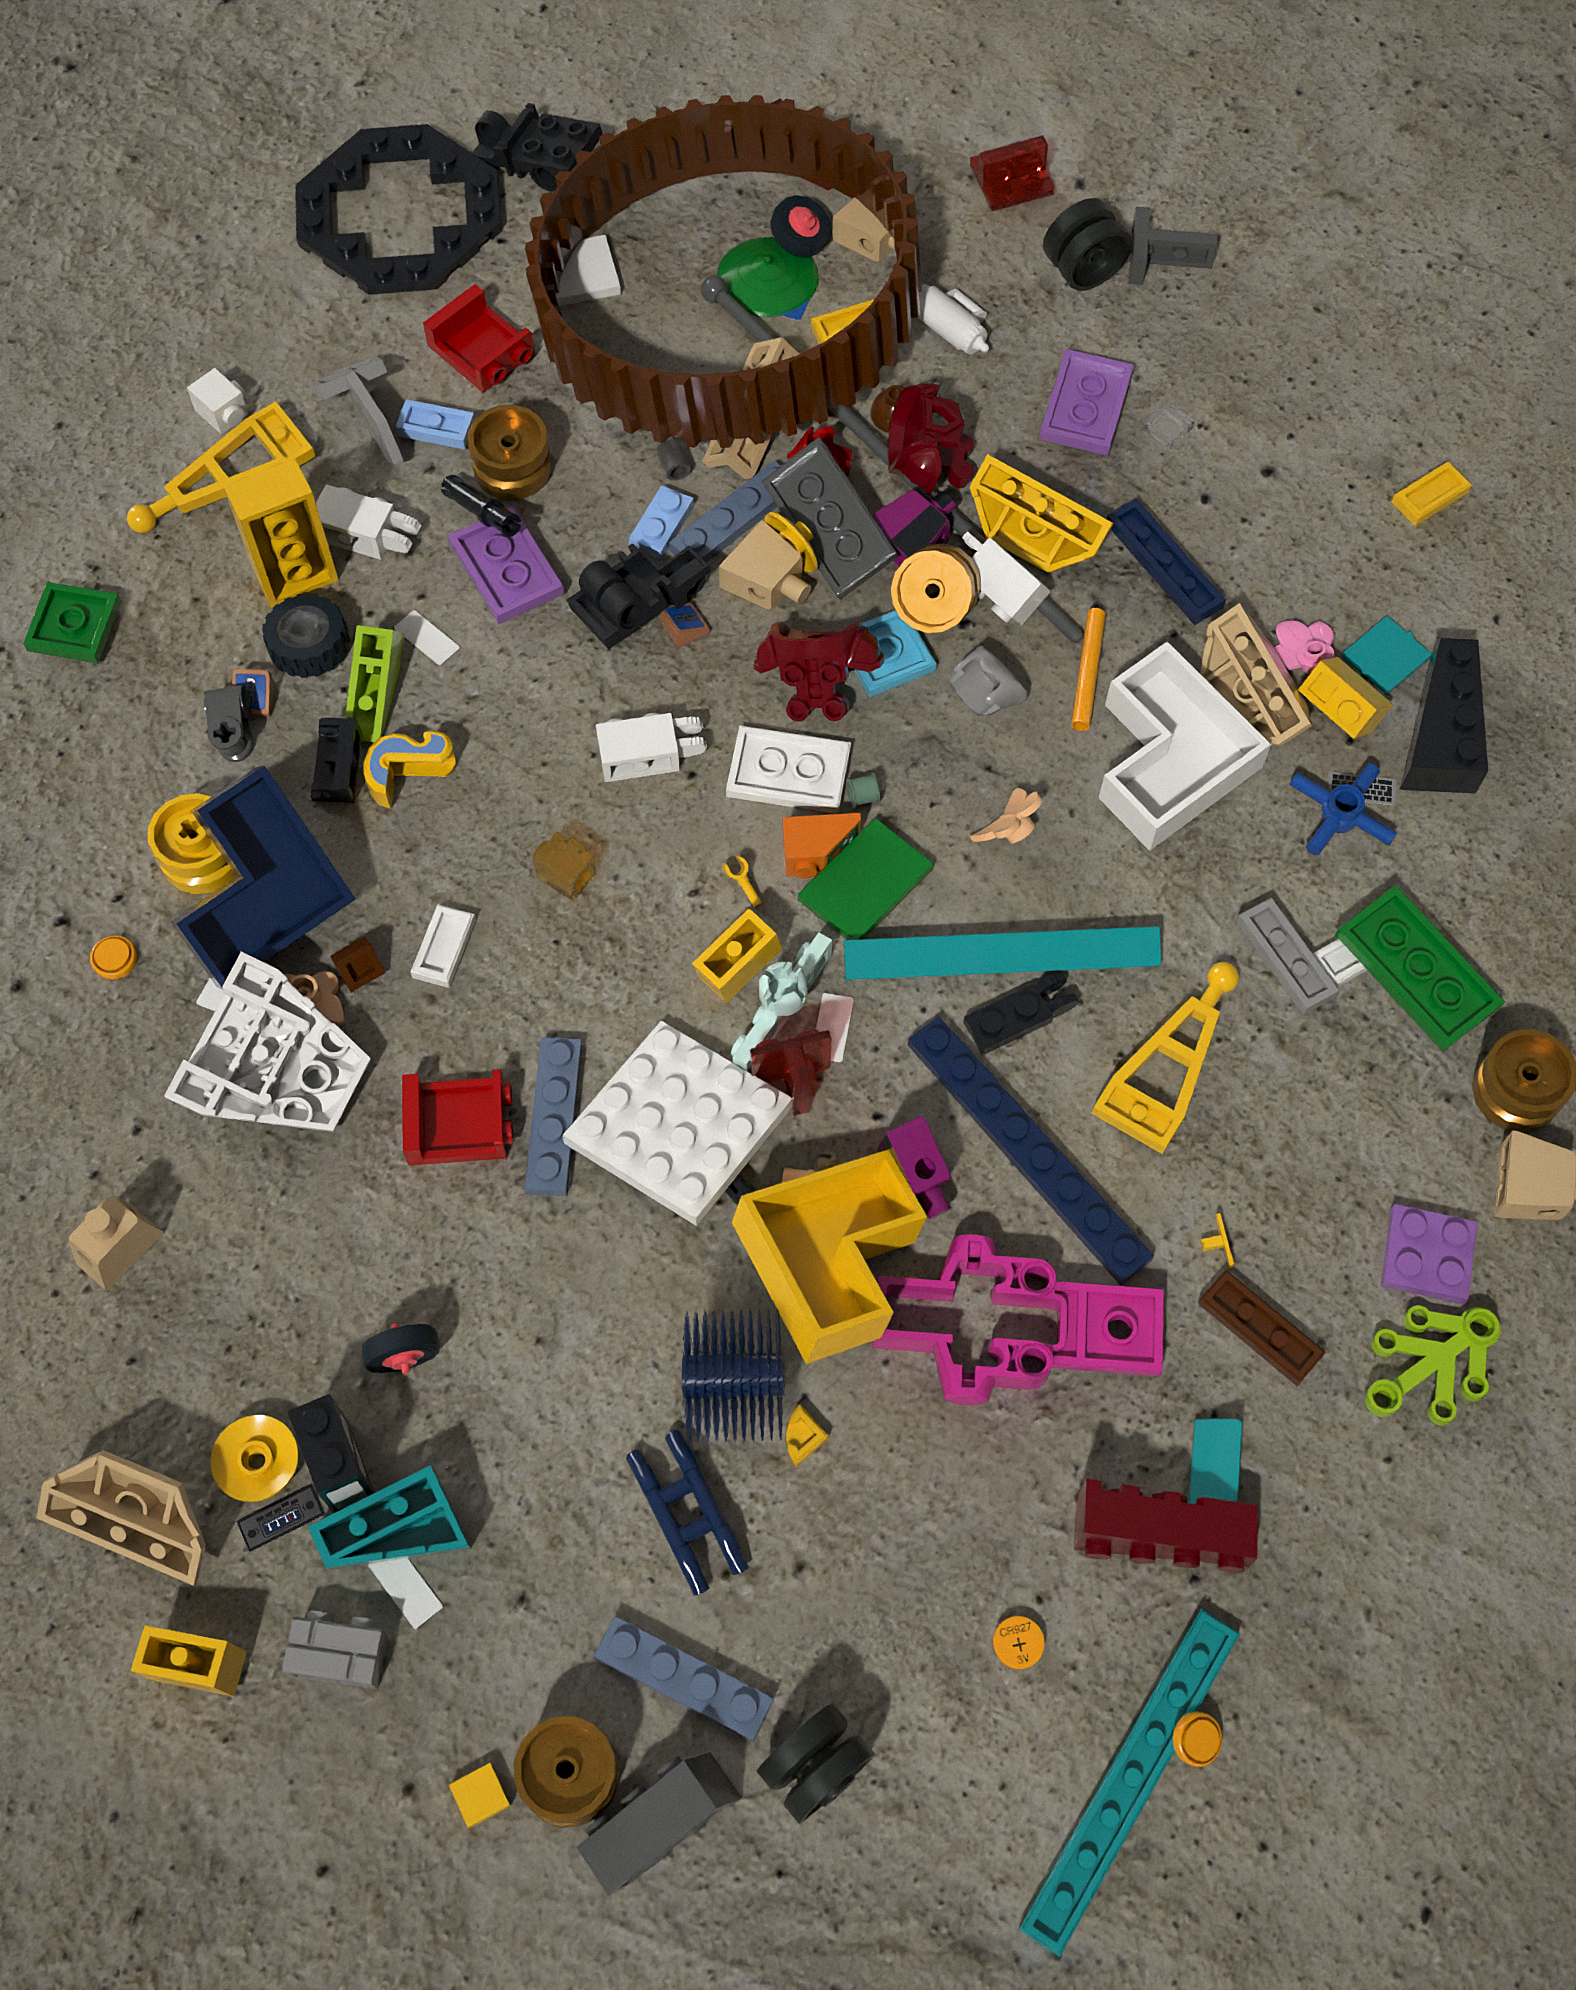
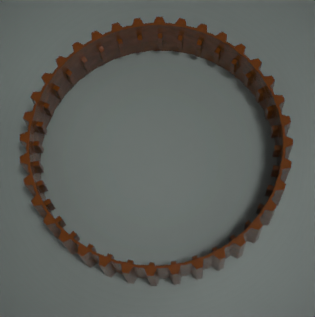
M723 95L717 103L702 105L698 99L688 100L686 108L673 112L664 106L656 109V117L644 122L636 118L626 121L627 130L620 132L616 136L604 133L599 137L601 145L592 152H578L575 155L577 165L571 171H559L555 176L556 191L543 194L540 198L543 215L531 218L530 228L533 240L525 244L529 266L526 267V275L550 362H555L561 382L563 384L572 383L576 400L581 404L593 401L599 418L604 421L614 416L622 420L624 431L630 434L642 428L651 431L656 442L663 443L670 436L685 438L686 447L696 448L701 440H717L720 448H730L734 439L749 437L756 445L764 443L767 434L780 430L787 436L797 434L798 424L805 423L811 419L822 424L828 421L827 411L835 408L837 405L850 408L856 404L855 393L863 386L875 388L880 383L879 370L882 366L896 365L899 360L898 343L910 342L912 337L911 319L919 317V293L922 292L918 219H916L914 195L908 194L907 177L904 171L894 172L893 155L889 151H875L874 136L869 132L856 135L851 131L850 120L844 117L837 121L825 118L824 108L818 106L805 111L795 108L794 100L785 99L777 105L765 103L762 95H754L748 102H733L730 95ZM748 171L780 173L823 184L852 199L856 198L876 216L894 240L897 262L893 266V271L886 285L871 305L850 325L825 342L797 356L764 367L733 373L697 375L664 372L637 366L609 355L584 340L563 320L556 293H559L560 289L559 283L562 272L575 248L583 239L589 238L610 217L634 201L661 188L692 178L713 174Z

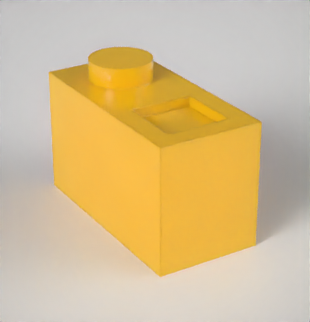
M1339 657L1321 660L1298 689L1299 692L1353 739L1371 734L1393 707L1389 700Z
M748 908L692 965L699 979L727 1004L782 950L777 934Z
M144 1625L131 1672L156 1682L234 1697L247 1651L228 1641Z

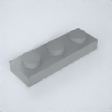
M1272 898L1238 916L1237 924L1303 1015L1336 998L1339 993L1338 988Z

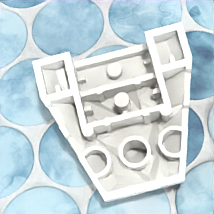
M241 952L222 986L224 995L189 1061H182L164 1097L202 1116L334 1132L371 1058L335 1023H331L315 1008V1004L309 998L304 997L288 982V978L282 972Z

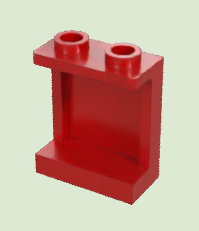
M476 284L472 285L423 322L427 346L483 393L492 386L501 383L509 373L518 366L527 363L531 356L535 354L532 332L527 328L518 332L490 309L486 304L485 292Z
M493 1069L492 1078L426 1083L421 1082L419 1074L402 1075L403 1153L409 1166L507 1159V1144L514 1143L512 1119L506 1120L505 1106H512L511 1082H504L501 1069Z

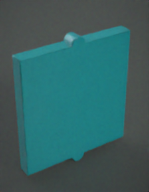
M1388 616L1382 619L1342 654L1344 659L1361 672L1363 679L1368 678L1386 695L1412 675L1432 656L1431 652L1413 638L1412 632H1406Z

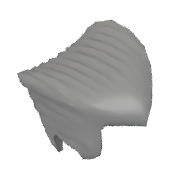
M981 645L977 646L975 651H972L954 667V672L956 673L950 681L961 699L978 715L989 716L1009 706L1021 704L1028 698L1027 691L1017 680L1016 676L992 652Z

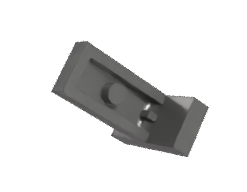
M1136 207L1131 229L1133 244L1130 253L1129 284H1143L1147 264L1212 268L1217 248V234L1149 229L1150 208Z

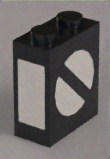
M330 1393L287 1411L316 1492L333 1513L375 1493L348 1419Z

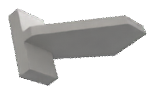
M373 355L310 383L315 396L321 400L346 391L386 460L393 465L404 461L386 418L363 385L364 382L387 373L381 358Z

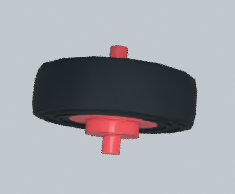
M795 195L785 198L774 209L770 220L771 232L775 241L784 251L797 257L807 258L815 256L825 247L831 234L830 220L826 212L817 202L804 196Z
M399 1323L392 1324L391 1329L374 1335L362 1344V1358L365 1368L373 1373L402 1371V1374H409L411 1372L410 1368L433 1359L439 1353L440 1342L438 1334L431 1325L413 1324L400 1326Z

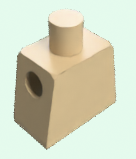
M853 198L833 216L832 240L876 262H881L893 250L895 251L894 240L891 234L876 216L856 198Z
M762 520L719 565L720 588L766 609H774L784 596H787L797 604H802L811 591V585L801 580L803 564L801 554Z
M1512 1130L1501 1144L1494 1217L1540 1220L1563 1219L1573 1208L1574 1200L1576 1201V1153Z
M111 1195L97 1208L92 1209L86 1214L84 1221L70 1234L68 1241L76 1265L108 1292L164 1232L134 1206Z

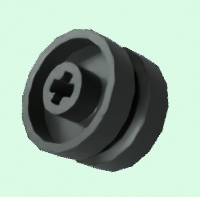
M1089 198L1071 205L1053 221L1044 236L1042 248L1051 263L1059 268L1062 277L1068 285L1077 291H1084L1103 284L1118 272L1131 253L1133 241L1129 232L1121 222L1116 221L1113 212L1104 201L1098 198Z
M833 1703L821 1709L799 1727L757 1769L759 1776L772 1791L781 1790L797 1777L800 1778V1781L786 1795L784 1802L785 1808L798 1824L804 1822L822 1806L826 1807L855 1781V1776L875 1756V1753L861 1736H852L833 1750L831 1746L843 1735L848 1722Z

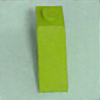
M356 626L345 718H356L362 730L361 741L375 742L384 735L400 671L404 633L390 629Z

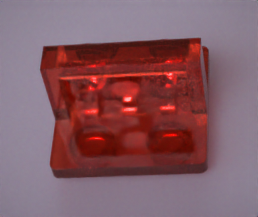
M1044 135L984 151L970 158L971 169L990 210L996 211L1054 194V185L1046 171L1048 143Z
M807 1030L799 1033L793 1039L780 1042L777 1039L765 1040L749 1050L751 1075L766 1083L784 1080L787 1094L793 1100L792 1112L794 1116L809 1113L810 1098L815 1097L813 1084L816 1081L815 1072L830 1068L832 1041L830 1031Z

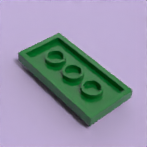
M1396 885L1341 926L1335 933L1336 937L1442 1052L1449 1049L1505 1003L1497 992Z

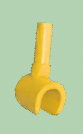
M736 856V859L741 864L740 872L733 875L728 865L723 863V873L727 877L737 880L755 908L762 904L746 875L748 863L744 858Z

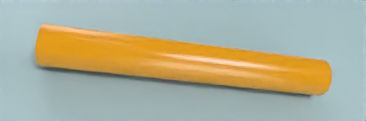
M1092 608L1087 612L1071 727L1078 731H1086L1090 728L1106 617L1105 611L1099 608Z

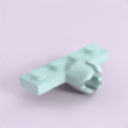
M818 932L811 944L805 942L795 958L797 964L793 970L792 963L777 962L765 969V975H761L759 979V999L762 1005L753 1018L752 1023L754 1026L747 1036L744 1034L739 1036L731 1050L735 1065L752 1073L790 1016L804 1006L808 990L832 957V939Z

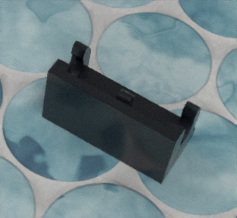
M348 717V719L320 718L318 748L310 798L312 801L354 803L362 730L355 717Z

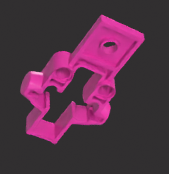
M972 1234L959 1235L952 1239L938 1280L890 1276L877 1277V1283L885 1298L899 1297L952 1302L956 1284L953 1279L956 1274L993 1276L999 1278L1001 1284L995 1285L990 1291L992 1304L1052 1309L1056 1311L1057 1343L1055 1345L1030 1340L993 1338L988 1343V1353L991 1358L998 1361L997 1367L975 1366L974 1372L971 1373L962 1372L963 1365L953 1364L950 1355L953 1334L885 1329L882 1337L872 1342V1348L933 1353L943 1397L951 1403L959 1405L987 1403L993 1387L1037 1389L1047 1381L1052 1368L1161 1376L1163 1372L1164 1289L1056 1281L1055 1270L1048 1262L1034 1258L999 1256L995 1240L990 1237ZM968 1257H980L979 1262H968ZM1033 1276L1043 1280L1046 1288L1037 1291L1026 1285L1025 1279ZM1113 1320L1124 1321L1130 1327V1336L1126 1339L1114 1338L1108 1331V1323ZM1025 1358L1037 1359L1043 1366V1371L1030 1373L1023 1368L1021 1361Z

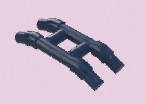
M673 1430L666 1435L665 1441L684 1476L683 1478L660 1488L641 1450L630 1452L626 1460L673 1551L693 1595L696 1596L707 1591L709 1585L688 1543L712 1531L733 1575L742 1573L749 1566L690 1447L681 1432ZM693 1492L704 1516L680 1528L669 1504Z

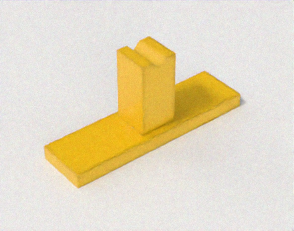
M1218 1213L1215 1216L1219 1236L1201 1239L1202 1250L1205 1252L1223 1248L1228 1268L1231 1269L1234 1266L1221 1214Z

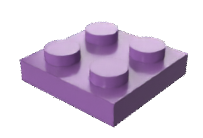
M1394 1204L1390 1209L1380 1287L1465 1304L1469 1299L1477 1221Z

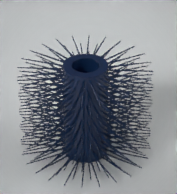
M751 1309L748 1317L749 1353H746L742 1310H740L738 1334L740 1352L736 1354L737 1343L733 1310L731 1311L729 1328L730 1354L727 1351L723 1310L720 1326L722 1324L720 1354H718L719 1344L715 1310L711 1328L712 1344L710 1353L706 1311H704L702 1323L703 1354L700 1345L698 1313L696 1314V1320L694 1313L693 1343L691 1337L690 1344L691 1325L689 1334L688 1312L686 1311L683 1336L682 1391L685 1401L688 1443L689 1435L690 1443L692 1438L694 1407V1425L696 1419L697 1441L699 1443L703 1399L705 1439L707 1431V1443L709 1442L711 1398H713L712 1410L716 1442L720 1422L719 1398H721L725 1442H727L729 1428L728 1400L731 1398L734 1440L736 1442L738 1422L737 1398L741 1399V1429L743 1442L745 1441L747 1397H750L749 1410L753 1442L755 1439L756 1422L755 1397H758L762 1441L765 1427V1397H768L771 1441L773 1439L774 1421L773 1397H777L780 1441L782 1440L783 1396H785L784 1353L781 1352L778 1309L775 1333L776 1352L772 1353L769 1309L767 1310L766 1327L767 1353H764L760 1310L757 1321L758 1349L757 1353H754V1329Z

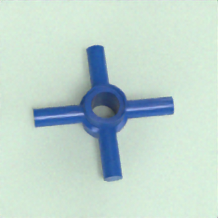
M1368 763L1352 785H1339L1332 792L1299 772L1294 776L1290 786L1322 805L1323 824L1306 845L1307 850L1311 854L1319 855L1335 833L1349 832L1354 826H1357L1388 846L1392 843L1397 833L1364 813V793L1380 773L1376 765ZM1337 806L1344 807L1348 809L1349 812L1342 811Z

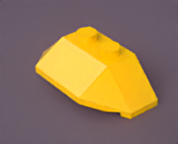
M988 454L970 485L985 538L988 539L990 537L1002 548L1047 573L1095 557L1114 524Z

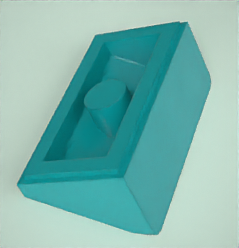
M1194 1420L1188 1503L1196 1504V1499L1201 1497L1238 1502L1242 1420Z

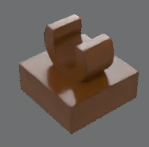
M365 936L330 956L343 982L351 993L386 973L371 943Z

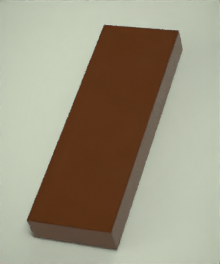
M1227 1270L1219 1276L1198 1301L1202 1308L1296 1386L1303 1381L1326 1353Z

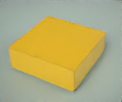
M491 1763L449 1784L469 1829L511 1807Z

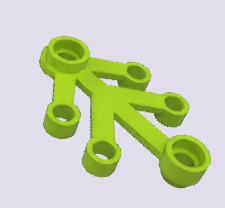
M1415 1305L1406 1312L1403 1318L1404 1326L1408 1331L1420 1334L1427 1328L1455 1333V1335L1446 1342L1398 1335L1391 1329L1379 1330L1371 1341L1372 1349L1377 1355L1390 1357L1396 1352L1424 1358L1393 1381L1382 1379L1374 1382L1365 1393V1405L1375 1416L1389 1417L1402 1405L1403 1395L1436 1372L1435 1399L1429 1405L1427 1414L1434 1424L1444 1426L1449 1424L1457 1414V1408L1453 1402L1456 1356L1468 1348V1375L1460 1383L1461 1395L1468 1401L1476 1402L1481 1400L1489 1391V1383L1485 1378L1487 1348L1493 1346L1498 1341L1501 1334V1326L1494 1313L1481 1307L1467 1309L1461 1316L1432 1312L1424 1306ZM1411 1314L1421 1315L1424 1319V1325H1416L1411 1319ZM1471 1324H1479L1484 1330V1335H1476L1471 1329ZM1387 1337L1390 1339L1392 1348H1383L1379 1343V1338ZM1468 1381L1478 1383L1481 1392L1478 1394L1471 1392L1468 1388ZM1381 1394L1385 1396L1388 1400V1407L1377 1405L1375 1395ZM1436 1405L1445 1406L1449 1416L1447 1418L1440 1417L1436 1412Z

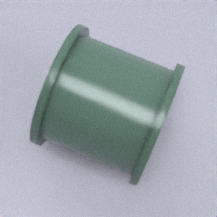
M874 773L856 779H846L847 793L853 809L858 805L875 801L877 803L880 802L878 783Z

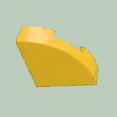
M801 1405L793 1411L786 1429L787 1452L792 1463L797 1468L829 1439L828 1434Z

